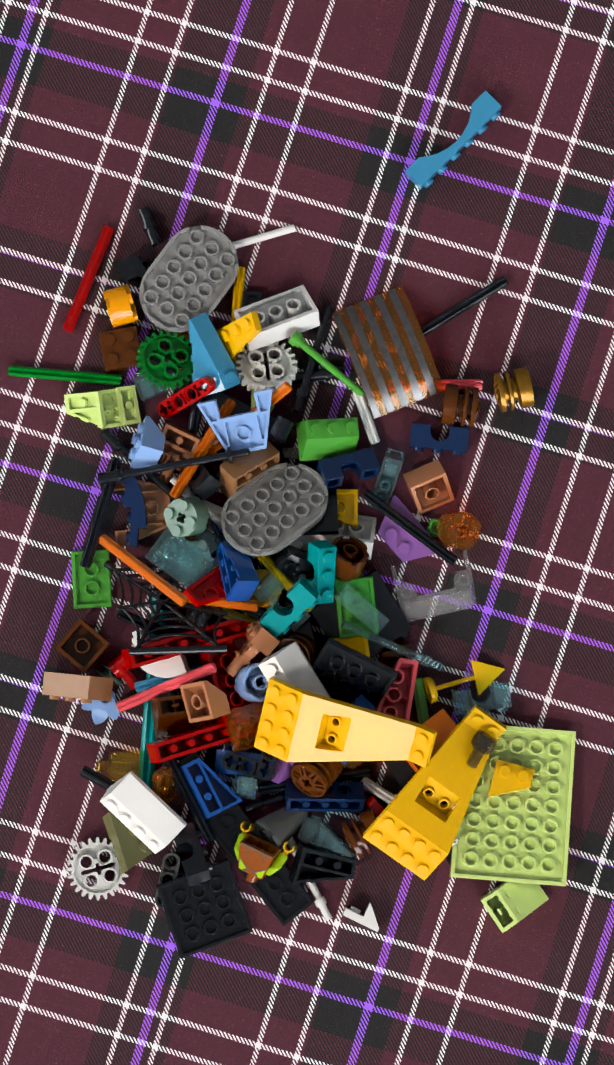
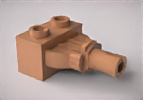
M166 423L162 431L165 435V444L160 462L168 463L190 459L201 442L202 437L172 423ZM182 468L162 471L159 478L168 485L174 470L181 471Z
M258 619L255 623L251 622L246 628L247 632L245 635L248 638L240 651H235L236 657L225 669L232 677H235L244 665H250V660L260 651L268 657L280 643L279 639L272 635Z

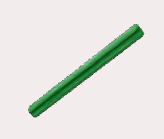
M13 365L8 367V375L16 377L121 385L122 376L119 374Z

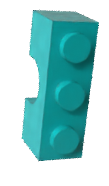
M326 540L308 542L307 561L313 565L314 578L306 579V582L318 592L317 604L333 603L337 547Z
M302 577L288 590L287 597L294 605L291 609H281L274 603L261 616L260 623L276 638L280 634H286L291 628L289 625L294 621L298 622L304 616L303 612L307 608L312 609L318 602V592Z

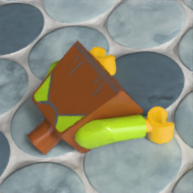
M244 821L240 825L242 833H239L234 851L238 860V868L247 873L246 880L248 882L255 883L257 879H263L266 875L271 876L280 870L288 858V853L296 850V845L289 851L287 845L290 841H287L283 845L284 851L280 852L281 848L250 834L254 831L255 825L251 823L247 830V821Z

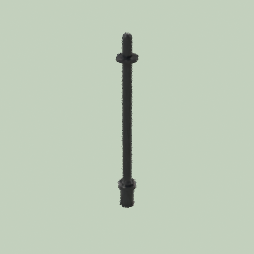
M108 428L105 429L100 438L112 447L111 450L113 452H120L131 462V459L128 458L130 451L125 447V441L122 438L119 439ZM155 473L145 474L172 500H176L170 495L172 488ZM207 521L206 530L211 535L216 534V528Z
M229 446L227 447V452L125 471L115 468L114 471L98 473V481L100 485L117 482L118 484L124 478L229 459V462L233 463V458L248 456L250 450L244 448L232 451Z

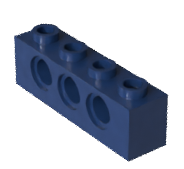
M286 781V811L363 812L365 802L363 782L334 781L323 796L316 798L304 794L296 787L293 781Z

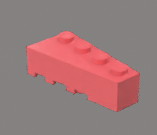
M399 658L395 662L392 669L398 671V676L374 711L409 721L418 661Z

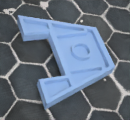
M273 387L254 391L257 406L255 411L221 417L217 399L197 403V406L226 452L229 446L232 451L248 448L250 452L267 448Z

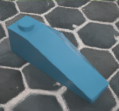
M205 312L188 319L189 337L192 344L193 383L204 376L212 377L215 380L216 388L208 395L240 384L235 365L207 313ZM205 383L200 387L203 390L206 387H208L207 383Z

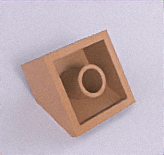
M438 459L403 474L419 514L455 500L447 475Z
M204 680L179 685L189 723L215 719L231 713L226 694L209 681Z

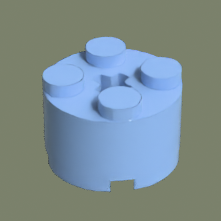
M260 663L244 665L235 677V691L241 698L249 702H263L265 700L268 681L258 666Z

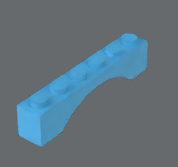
M485 90L472 103L468 125L458 140L440 153L418 157L405 170V175L420 190L423 187L427 189L435 181L433 177L437 173L441 175L448 168L446 164L450 160L454 162L461 155L459 151L464 146L468 148L474 142L473 137L477 133L481 135L488 128L486 124L490 120L494 122L501 115L499 111L502 106Z

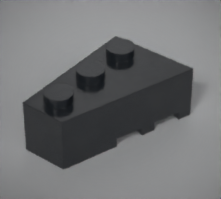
M299 842L288 879L293 885L304 882L316 883L317 881L353 879L358 860L352 854Z

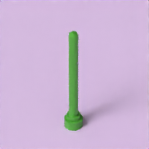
M298 330L289 339V344L293 347L302 348L358 396L364 394V390L306 343L304 341L305 338L302 337L303 334Z

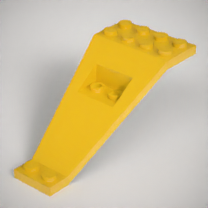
M273 676L268 682L254 747L285 762L408 760L426 768L430 762L437 731L419 723L305 691Z
M475 705L431 755L429 765L426 768L421 767L363 833V838L425 881L449 854L492 747L505 732L506 726L478 705Z

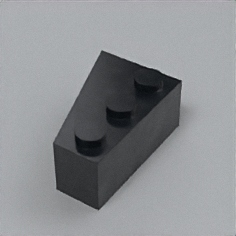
M288 545L283 550L269 556L275 566L294 584L301 577L305 581L306 579L314 578L313 565L307 561L308 554L303 552V550Z

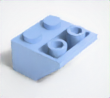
M145 416L143 422H139L137 434L134 433L132 436L131 444L134 446L131 448L128 457L131 459L130 467L136 469L157 465L163 453L165 435L150 416Z

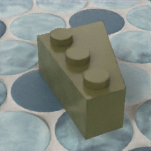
M111 812L103 816L109 840L112 841L114 855L119 863L121 875L153 853Z

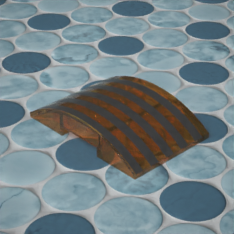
M402 285L331 313L359 385L364 392L373 419L445 391L423 332Z

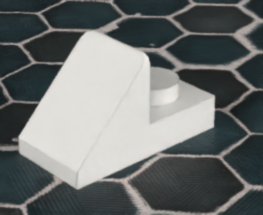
M369 902L363 915L360 914L361 910L354 906L350 908L345 907L342 913L343 916L378 932L379 926L371 902Z

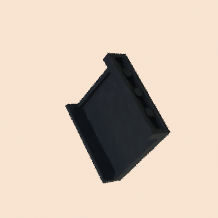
M375 569L363 576H373L378 634L367 635L370 658L377 655L376 651L381 648L386 650L394 644L393 641L397 638L400 640L410 635L409 631L412 630ZM334 594L333 603L317 604L310 611L327 639L329 637L332 639L340 638L336 597Z

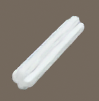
M353 392V397L371 445L380 442V438L364 394L358 396Z

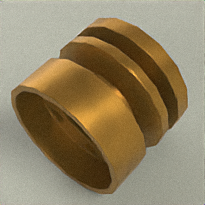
M527 367L514 369L512 379H510L507 371L503 372L504 380H502L499 372L494 373L493 389L501 412H507V403L510 410H514L515 401H518L521 409L534 406L533 388Z

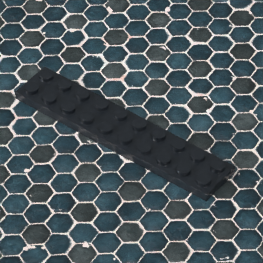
M193 752L178 764L181 767L197 758H200L203 762L204 760L197 752ZM170 770L167 771V778L181 794ZM235 804L206 820L217 842L238 867L234 846L239 833H242L240 825L242 822L247 821L246 829L248 830L252 822L240 806ZM256 828L250 833L266 841ZM285 864L271 876L266 875L263 879H257L255 883L249 882L283 926L314 903L300 883L293 885L288 879L290 871ZM240 870L241 873H242V874L245 876V878H246L247 873L244 872V871H242V870Z

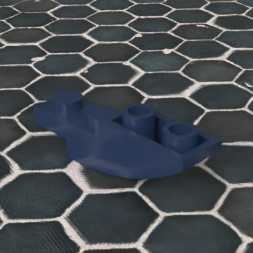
M134 476L124 478L122 481V485H125V492H121V504H124V508L131 509V512H128L127 515L130 531L126 532V543H129L130 547L138 548L139 528L147 529V513L141 487Z

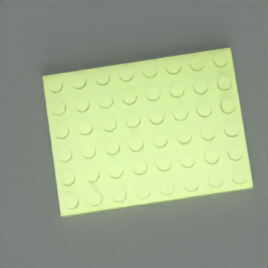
M506 726L505 732L492 747L456 836L459 840L455 846H452L450 877L566 886L576 731ZM497 759L535 769L529 789L491 797L487 796Z

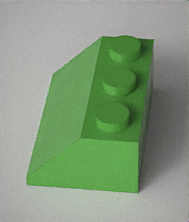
M357 417L304 420L296 423L299 461L321 460L325 457L332 458L342 453H352L356 450L359 439Z

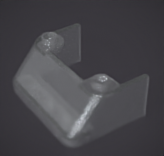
M467 550L461 551L465 570L455 574V588L417 596L416 588L410 583L399 584L395 565L390 567L398 606L408 622L462 611L474 606L476 597Z

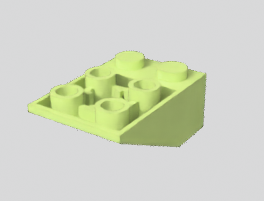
M504 882L480 898V901L502 933L519 923L549 900L539 884Z

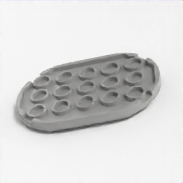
M203 225L187 227L176 233L142 278L139 288V300L146 317L157 327L176 333L189 331L188 319L205 312L209 317L237 277L239 268L238 257L231 240L221 231Z
M287 463L274 465L244 485L226 501L221 516V527L224 537L232 547L244 554L251 556L275 554L294 542L323 518L328 506L327 486L324 485L322 477L306 465Z

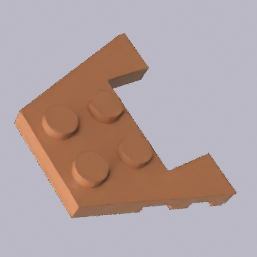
M137 480L144 496L147 513V529L139 528L140 540L168 528L163 513L164 509L171 502L170 497L156 484ZM122 481L118 484L116 482L113 491H124L125 485H122ZM130 530L115 531V541L122 547L129 545V543H126V532Z

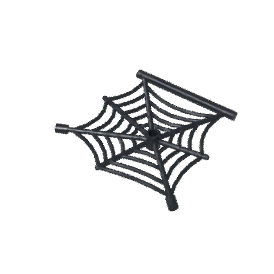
M175 560L174 562L148 566L150 569H154L172 565L171 569L159 571L156 573L158 575L170 573L169 577L164 579L170 584L172 583L178 589L182 590V593L184 592L185 588L175 583L172 580L173 577H175L176 579H178L179 581L188 586H191L192 584L177 576L175 574V571L181 576L193 582L198 581V579H194L182 573L180 570L176 568V566L193 575H197L200 577L205 576V574L194 572L190 569L185 568L184 566L180 565L177 560ZM110 561L105 562L104 567L111 572H115L121 587L120 606L116 607V610H122L132 620L137 632V646L129 647V655L227 652V645H219L217 643L216 629L220 620L224 616L229 615L228 612L223 611L221 607H217L219 610H215L208 605L205 608L201 606L196 607L190 605V603H186V605L181 607L174 601H171L164 593L156 595L152 592L159 591V589L143 586L150 585L151 583L137 582L131 578L142 577L139 574H125L122 572L134 571L133 569L116 568V565ZM120 576L125 578L129 584L131 591L130 605L123 606L125 596ZM132 584L139 588V601L137 604H133L134 590ZM142 590L148 594V602L142 603ZM152 605H157L156 611ZM145 606H149L153 612L152 617L149 611L145 608ZM141 607L147 613L150 620L148 626L136 608ZM167 608L171 610L159 613L161 610H166ZM181 608H188L185 616L179 612ZM126 609H133L142 620L145 631L141 638L137 623ZM192 609L198 610L194 623L188 619ZM202 611L209 613L204 622L203 630L196 626ZM165 614H176L179 617H168L156 620L158 616H162ZM212 614H218L220 616L215 622L212 639L206 634V626ZM176 620L189 625H166L150 630L153 624L162 621ZM168 628L195 630L201 635L168 633L145 640L147 635ZM171 636L192 637L212 644L141 647L149 641Z

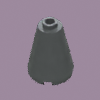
M285 806L258 819L254 825L269 843L282 850L284 843L291 839L308 817V811H286Z

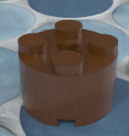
M339 536L332 542L337 547L335 576L344 582H350L351 579H356L362 574L369 553H367V546L361 540L351 536L349 539Z

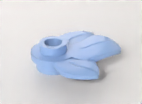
M113 690L111 701L92 700L91 704L82 703L81 707L83 710L92 711V719L95 725L103 723L108 716L113 720H117L120 714L116 706V696Z

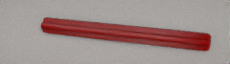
M108 225L103 226L64 322L63 329L67 332L72 333L74 331L113 235L114 228Z

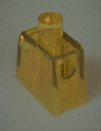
M140 750L109 753L108 761L97 760L96 772H107V778L115 782L130 771H133L138 776Z

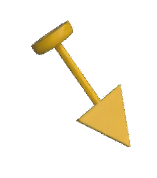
M471 660L474 674L472 676L437 686L431 677L423 678L425 695L429 703L432 704L438 700L437 690L475 680L479 696L505 668Z

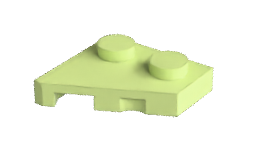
M101 391L64 395L66 413L68 415L79 417L87 423L96 424L99 428L106 427Z

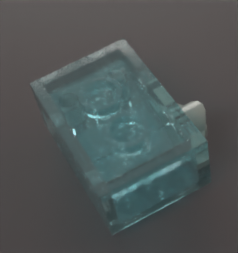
M168 527L145 556L152 565L185 588H188L212 571L218 564L212 558L210 546L204 540L190 542L184 537L173 536Z

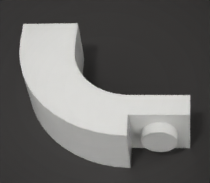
M139 630V631H140V638H141L142 635H143V633H144V631ZM134 631L132 632V635L134 637L132 638V643L134 646H136L137 632ZM182 654L140 666L145 672L166 679H173L191 671L185 655Z

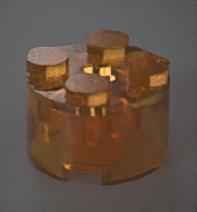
M454 510L443 514L436 525V531H438L440 539L439 542L447 548L459 550L472 548L479 539L481 524L477 518L465 511Z

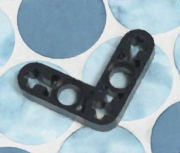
M262 751L260 760L229 752L223 756L222 765L224 768L234 772L271 781L277 774L281 759L277 757L271 759L268 757V753ZM233 758V760L240 762V765L231 764L230 766L228 759ZM267 760L270 762H274V764L265 763V761ZM248 761H251L254 765L251 772L245 770V764ZM268 768L271 773L265 777L263 770Z

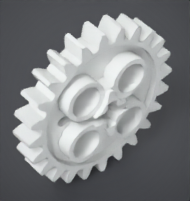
M279 341L251 352H249L248 348L244 349L241 354L237 355L236 371L239 379L242 380L241 385H247V391H250L252 388L254 391L272 387L273 391H275L284 382L292 385V380L296 379L297 360H295V354H291V348L286 349L285 343L280 346ZM263 353H266L270 381H267Z
M96 837L95 843H93L91 838H89L87 845L83 841L81 842V849L76 846L74 847L77 853H70L73 860H67L71 867L66 868V870L71 871L67 878H73L74 880L70 883V886L77 885L75 892L82 890V897L88 893V899L91 900L93 895H95L96 900H99L100 895L107 899V893L114 896V889L121 891L118 885H125L126 883L122 880V877H128V875L125 873L120 874V867L117 857L114 855L112 841L107 844V838H104L102 843H100L99 837ZM103 851L109 854V859L106 862H102L99 859V855ZM83 857H88L91 860L87 868L81 865ZM96 863L98 866L114 863L112 867L101 869L100 874L90 872L81 875L82 871L95 868ZM107 870L114 872V878L111 881L105 879L104 875ZM90 875H93L96 879L93 886L86 884V878Z

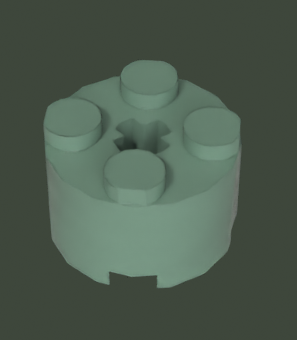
M194 497L173 500L164 509L163 513L168 529L176 537L201 534L207 529V520L210 518L209 509L205 502Z

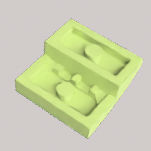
M135 385L101 390L106 427L101 428V430L141 422Z

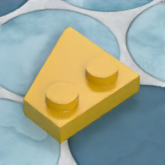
M497 759L487 796L491 797L529 789L535 769Z

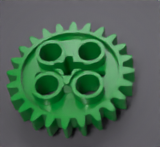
M162 330L159 331L158 336L154 332L151 338L146 336L145 342H141V348L137 350L139 355L136 356V361L139 362L136 367L142 368L139 375L145 374L144 381L150 379V386L156 383L158 390L161 385L164 386L165 391H167L169 386L174 391L176 385L181 389L183 383L188 384L189 378L192 379V346H188L190 339L183 341L184 335L177 337L176 332L170 335L169 331L163 334ZM164 345L168 350H162L160 346ZM176 356H182L184 360L180 361ZM150 360L157 361L158 365L151 364ZM171 370L175 375H168L166 371Z

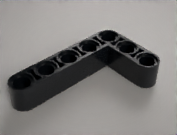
M221 392L203 398V402L217 399L219 410L227 398L235 401L236 406L230 415L245 413L251 410V406ZM270 415L268 437L286 444L293 429V422L281 416L275 418Z

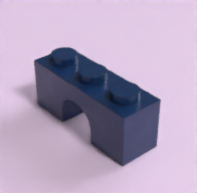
M412 423L409 448H413L415 452H424L425 449H430L432 453L444 454V451H451V455L463 456V453H466L468 449L469 428L450 427L448 438L443 441H437L431 435V425Z
M362 448L356 452L342 453L332 458L325 457L318 461L316 471L322 477L324 485L329 489L342 485L344 477L342 472L345 470L354 471L361 481L377 477L380 466L373 448Z

